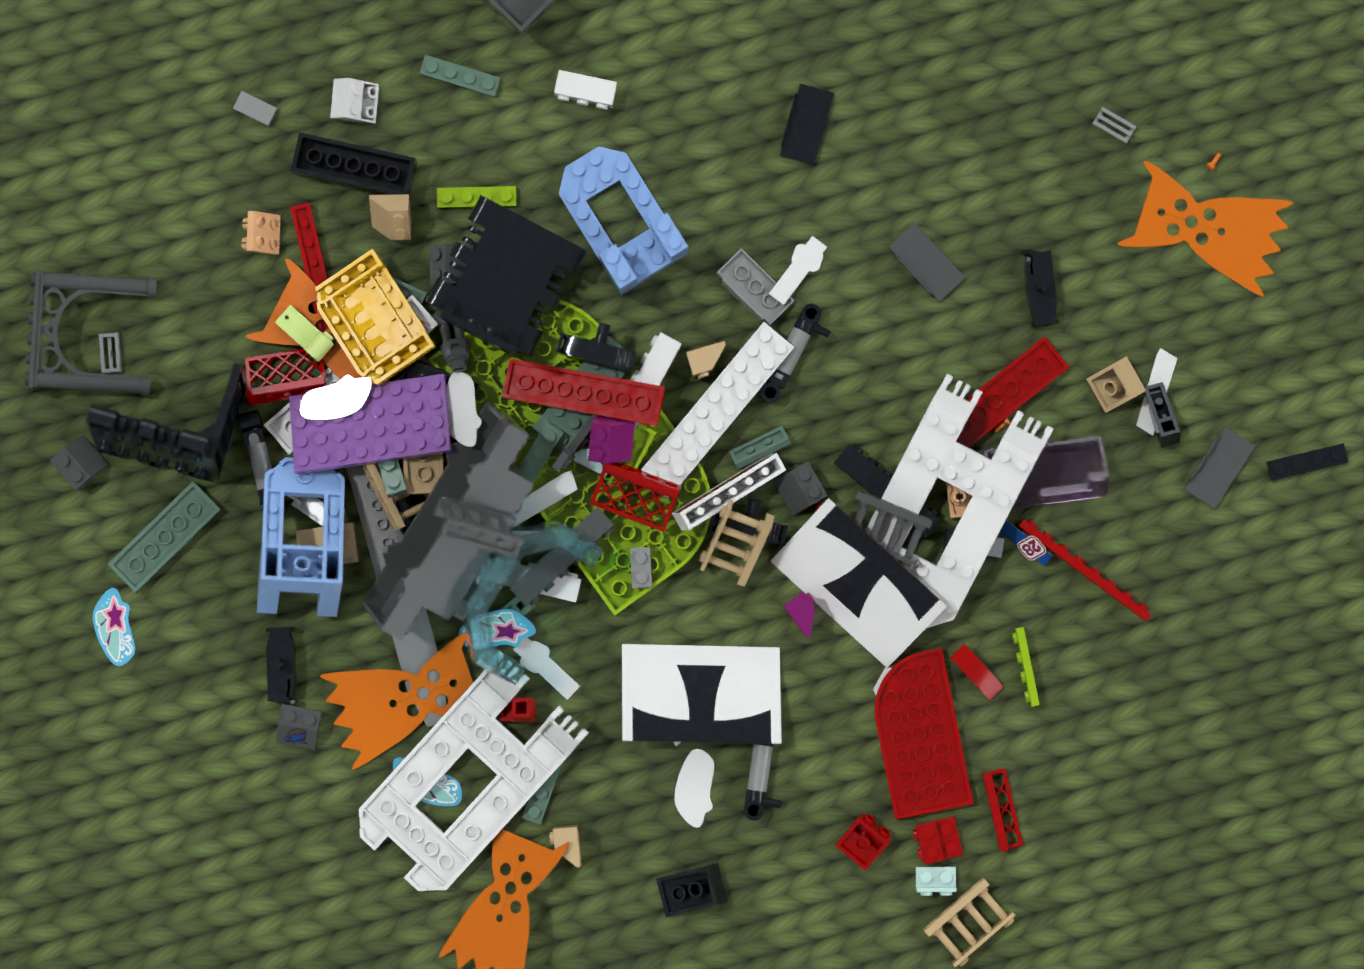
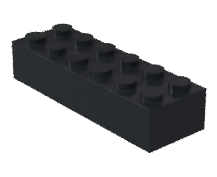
M299 132L291 172L301 176L387 195H410L417 160L414 157Z

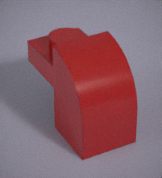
M512 698V701L500 713L499 721L502 723L521 722L523 724L536 722L537 701L532 698Z

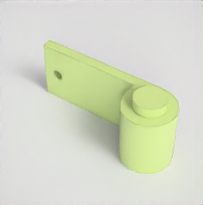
M292 305L275 321L282 330L318 362L335 345L332 342L334 338L328 332L322 333Z

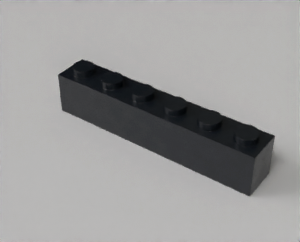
M849 444L834 461V464L871 495L882 498L893 475L886 469L884 471L880 470L877 467L878 463L873 458L869 457L867 459L863 456V450L856 444L853 446ZM923 505L919 514L934 520L930 529L926 528L921 534L925 539L941 519L938 518L940 514L932 507L928 510Z

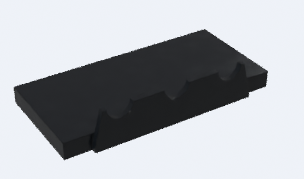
M800 84L798 93H795L780 146L782 147L780 156L810 165L815 164L833 100V92Z

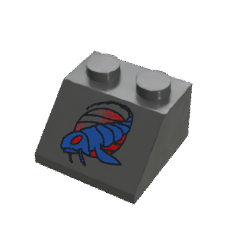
M283 703L278 720L276 742L315 750L323 711Z

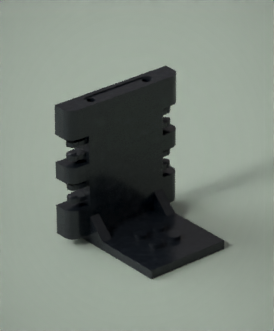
M480 195L468 220L485 228V230L482 232L471 225L467 228L470 232L481 236L479 242L477 243L471 238L463 236L462 241L475 247L474 250L458 242L455 243L449 256L467 265L463 267L453 261H450L449 265L454 269L462 271V275L460 278H457L450 272H445L443 276L456 282V286L437 278L425 302L442 310L440 319L505 353L514 355L517 349L532 357L544 334L527 324L529 320L541 327L544 325L542 320L531 316L533 310L535 309L543 315H549L550 312L538 306V302L553 310L557 309L562 297L545 287L548 285L561 292L562 287L557 283L549 281V279L554 274L558 278L567 281L568 276L555 270L556 266L574 275L586 250Z
M235 363L233 365L216 423L199 432L184 428L181 431L160 425L158 421L146 418L142 420L121 415L119 411L91 404L86 423L98 452L123 459L124 457L129 458V456H133L140 462L148 463L149 466L161 469L167 468V466L174 467L176 471L186 473L187 476L213 482L214 478L219 479L247 389L242 365Z

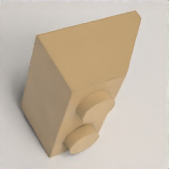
M409 194L369 195L372 227L390 240H411L412 222Z
M725 341L686 352L693 378L697 377L700 380L709 377V373L713 371L725 349Z
M1127 356L1087 378L1105 413L1146 391Z
M578 825L554 827L553 832L549 833L550 844L554 845L555 849H557L564 843L569 842L563 857L574 866L581 867Z

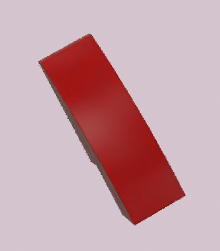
M962 644L949 657L989 701L1004 687L965 644Z

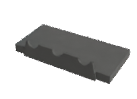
M915 223L888 247L900 264L938 302L965 279V276Z
M1224 427L1221 434L1216 436L1188 479L1189 483L1184 490L1215 509L1255 446L1227 427Z

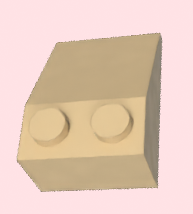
M353 522L345 523L343 531V565L360 562L356 526ZM323 527L296 531L298 545L322 547Z

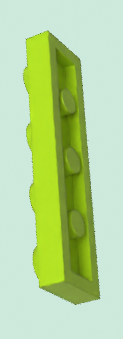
M516 186L437 188V208H474L480 195L503 207H517Z
M638 424L634 432L632 460L621 463L638 469L657 432L642 424ZM611 475L606 486L616 483L614 476ZM626 481L621 484L624 491H626L630 482ZM618 485L608 489L612 499L622 495Z
M1024 627L1014 628L1015 633H1012L1014 645H1018L1019 650L1016 653L1018 664H1021L1023 672H1020L1022 684H1026L1027 689L1024 692L1025 701L1031 707L1038 706L1040 704Z

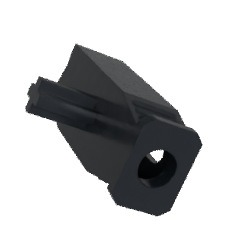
M1024 250L1022 254L1029 256L1025 259L1024 276L1028 308L1033 319L1030 326L1056 325L1059 323V319H1055L1057 299L1051 250L1045 252Z
M599 323L595 341L561 333L556 350L557 353L563 356L627 372H632L636 356L635 351L606 344L611 325Z
M749 498L747 517L755 520L758 519L761 500ZM720 512L711 517L709 530L712 532L716 531L720 522ZM730 518L725 523V526L751 536L757 535L759 532L756 531L757 528ZM773 523L765 542L784 546L788 526Z
M295 627L266 628V632H270L266 647L268 701L276 700L289 704L297 703V700H292L289 697L295 695L297 685L296 648L291 631H295Z

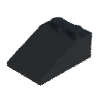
M718 863L656 879L666 917L728 902Z

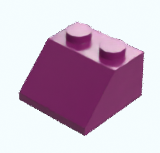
M596 416L591 423L588 461L606 464L631 461L635 422Z
M801 592L784 604L783 607L804 636L808 638L811 636L815 611L813 604L815 600L809 592L806 594Z

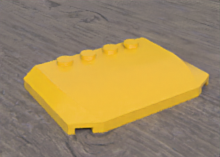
M371 249L315 287L318 300L317 309L359 375L370 378L371 382L378 386L436 347L433 339L374 249Z

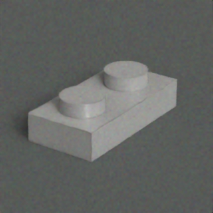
M650 547L630 548L632 588L652 587Z

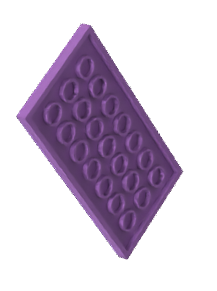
M444 374L384 382L379 386L371 384L369 395L358 411L335 419L313 420L304 418L300 413V405L305 394L289 396L294 472L296 474L452 452L446 376Z

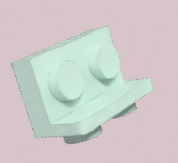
M955 866L915 867L916 892H920L921 896H932V892H940L942 896H950L952 892H957Z

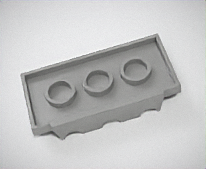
M742 248L716 273L722 279V285L737 300L741 301L743 306L757 317L758 321L764 320L769 326L795 301L790 296L783 305L772 297L769 293L777 282Z

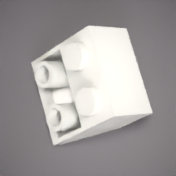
M352 78L334 79L330 118L348 122L376 124L379 84Z

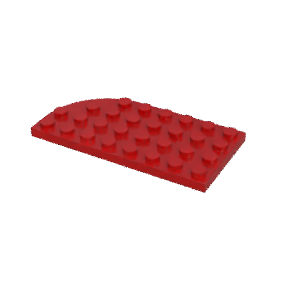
M942 648L922 651L907 656L895 664L884 676L877 690L874 704L875 723L895 820L973 804Z

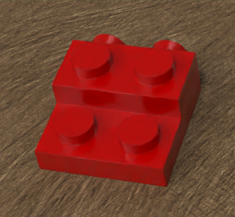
M861 813L836 842L835 846L866 870L892 839L890 836L891 832L886 827L882 826L880 828L875 824V819L872 815Z
M954 816L915 825L916 829L913 830L915 842L919 841L920 849H917L919 861H923L924 864H930L963 855Z

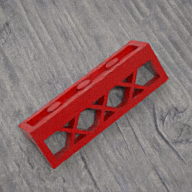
M1006 768L982 773L999 850L1003 852L1011 848L1023 846ZM1002 773L1004 781L1000 788L994 785L992 775ZM1000 791L1008 797L1004 807L998 804L997 796ZM1004 811L1012 815L1013 820L1009 826L1003 824L1001 816ZM1013 823H1014L1015 831H1014L1013 829H1011ZM1009 830L1016 834L1017 843H1007L1006 835Z

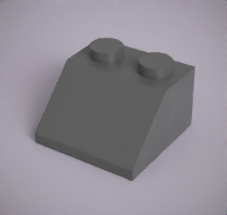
M455 244L430 245V285H434L436 279L440 278L456 286V282L443 276L445 272H450L455 277L460 278L463 273L449 265L450 261L463 267L467 265L449 256ZM462 244L472 250L475 249V247L471 246L470 244Z
M84 435L65 446L50 459L51 463L73 488L78 491L109 465Z
M809 462L773 481L792 516L828 496Z

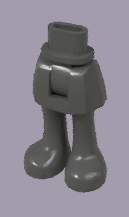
M442 312L433 314V319L439 324L436 329L440 331L443 340L439 349L444 360L451 367L452 372L465 371L470 356L471 343L465 339L464 331L454 325L452 326L455 338L452 339L450 323L439 318Z

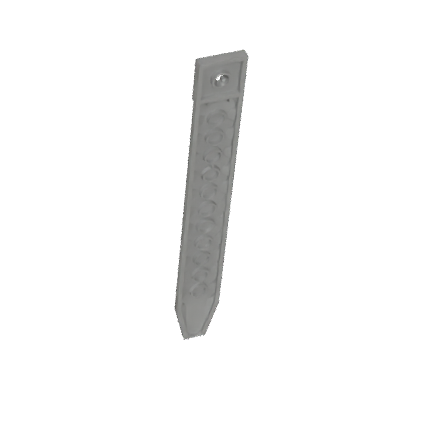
M362 466L346 467L375 575L378 578L385 567L383 553L388 551L387 545L400 542L405 534V529L403 527L394 532ZM422 606L421 613L412 622L409 633L402 640L392 636L401 670L412 674H418L423 665L438 652L427 609ZM431 670L427 678L430 682L434 683L439 680L440 674L436 670ZM404 680L408 692L411 689V684L408 680ZM421 687L418 689V698L424 700L429 697L430 693L427 688ZM443 694L436 697V704L440 707L446 706V696ZM431 712L427 714L424 722L427 727L436 725L443 716Z

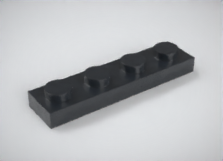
M1343 443L1267 461L1266 465L1270 481L1348 463V458Z

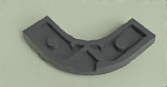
M597 415L590 416L577 436L562 451L552 465L555 470L566 469L576 456L573 454L580 445L584 447L590 439L588 434L591 432V423Z

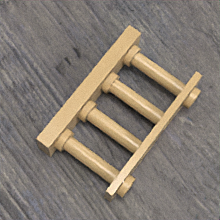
M378 463L361 465L394 532L405 527V520L416 515L424 502L404 512H398L395 506L397 501L411 494H401L388 498L382 476H380L377 470L379 468Z
M729 499L727 506H722L719 514L721 519L707 551L703 550L699 559L702 562L700 570L704 571L707 563H711L735 572L739 576L737 584L745 587L770 533L774 516L767 513L765 519H760V521L732 511L733 500ZM730 518L757 528L756 531L759 532L757 535L751 536L727 527L725 523ZM723 533L750 543L752 547L750 550L747 549L745 551L718 541L720 534ZM714 548L741 557L745 562L743 565L740 564L738 566L711 554Z
M983 877L923 928L929 937L931 935L937 936L956 958L951 962L954 967L958 965L960 967L969 960L968 956L1003 926L1006 928L1014 922L1013 917L1015 914L1012 911L1008 914L1004 912L987 892L989 883ZM977 895L979 898L982 897L1001 919L993 927L989 925L972 905V900ZM962 908L964 911L967 910L986 932L978 940L973 937L957 918L958 915L956 913ZM946 922L952 923L971 945L963 953L958 950L942 931L943 928L941 926Z

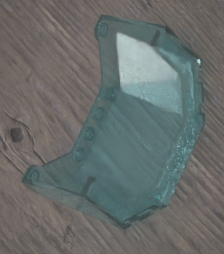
M558 520L511 531V534L522 536L524 540L517 557L492 551L488 562L480 569L477 580L470 585L467 596L461 600L469 655L478 665L514 685L517 684L527 668L492 645L487 610L522 556L562 547L593 567L603 552L601 548Z

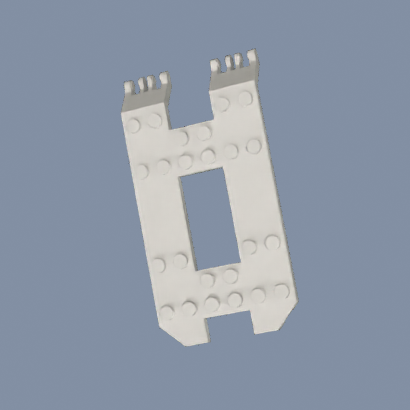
M949 374L946 375L932 399L881 498L919 514L937 478L972 495L938 564L935 565L913 554L912 559L917 560V564L915 566L911 565V567L904 566L947 605L927 628L955 619L1034 464L1054 429L1047 426L1041 439L1035 436L1042 424L1040 421H1037L1032 432L1029 433L1028 430L1034 420L1033 417H1029L1024 430L1017 425L1024 414L1018 410L992 459L956 442L983 392L977 389L972 396L971 402L965 400L964 397L971 387L969 384H966L961 395L958 396L957 394L963 384L961 380H958L953 393L946 390L953 379V376ZM876 508L865 530L869 535L879 513L877 511L878 508ZM892 513L886 515L876 542L885 548L897 521V515ZM908 520L907 523H904L893 551L905 555L907 549L902 546L914 522Z
M501 651L493 658L476 681L359 808L360 838L375 851L389 837L417 864L407 873L404 879L417 891L447 890L589 733L586 729H582L574 739L569 733L579 725L576 720L567 730L563 729L572 717L568 715L562 724L559 725L555 719L563 713L564 709L561 706L554 710L525 745L500 723L496 717L530 679L525 674L519 679L517 684L513 683L511 678L520 671L519 668L516 666L508 676L505 675L514 664L512 661H509L500 671L496 665L505 658ZM469 748L497 776L444 833L416 805Z

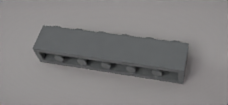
M597 507L511 586L510 590L525 606L528 604L533 606L540 599L538 595L543 590L547 593L555 585L553 581L558 576L562 579L570 571L568 567L572 563L577 565L584 558L582 554L587 549L591 552L599 544L597 540L601 536L606 538L613 531L611 527L614 524Z

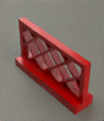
M304 348L245 358L246 397L250 405L289 399V396L303 395L313 389L328 386L324 359H321L319 362L317 360L312 362L308 359L310 354ZM298 356L301 359L295 366L288 362L292 357ZM279 359L281 363L276 369L269 365L273 360ZM306 361L312 366L304 373L299 367ZM259 362L262 366L257 372L253 371L251 364ZM285 365L292 368L286 376L279 372ZM266 368L272 371L267 379L260 376ZM315 368L321 371V377L312 378L309 375ZM295 372L302 375L298 381L290 379ZM276 375L283 378L279 384L271 383V380ZM257 378L263 381L260 387L252 388V383Z
M621 462L604 463L590 504L665 532L682 486ZM605 473L614 476L616 483L606 486L603 479ZM626 481L631 482L635 490L625 493L621 484ZM618 485L622 495L612 499L608 489ZM647 488L651 490L654 497L644 501L640 491ZM606 491L610 501L602 503L596 501L599 493ZM637 492L641 502L631 506L627 496ZM664 495L673 498L671 504L666 507H662L658 499ZM624 498L628 508L624 510L617 509L615 501ZM656 500L659 510L650 513L646 503ZM643 505L647 515L643 517L636 516L633 509ZM661 512L665 519L663 525L655 523L652 516Z

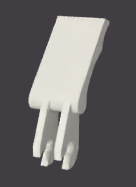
M288 496L294 500L291 504L292 506L323 526L324 502L314 497Z

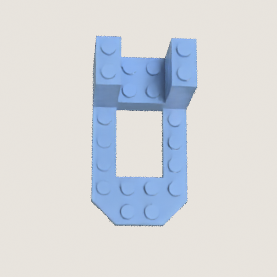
M598 146L565 167L559 196L620 295L688 254V246L668 213L663 214L625 152ZM618 181L621 182L649 228L619 248L616 244H612L586 202Z
M285 457L275 468L265 473L257 613L277 614L280 592L317 593V616L337 617L343 574L345 478L333 469L296 474L294 472V459ZM284 496L324 498L322 547L282 545Z

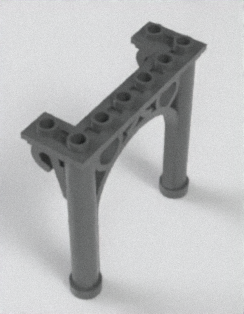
M36 269V273L31 275V287H35L34 293H30V305H34L33 313H29L28 325H32V333H28L27 345H31V353L27 352L26 364L30 365L29 373L25 372V385H28V390L44 387L141 394V396H149L150 377L94 374L85 373L74 368L65 359L59 347L58 324L66 306L83 294L102 293L155 298L156 278L135 279L51 273ZM43 288H50L43 294ZM58 289L78 291L65 299L63 293ZM50 293L58 294L62 301V304L56 310H50L46 305V298ZM42 307L48 314H56L55 318L51 317L48 324L41 326ZM53 326L52 334H51V332L48 331V329H50V328ZM40 333L46 335L49 343H53L54 347L46 346L39 352ZM49 350L55 352L59 358L55 366L50 368L43 364V354ZM62 363L72 373H58L53 371L57 370L60 364ZM38 365L41 367V369L44 370V372L38 371Z

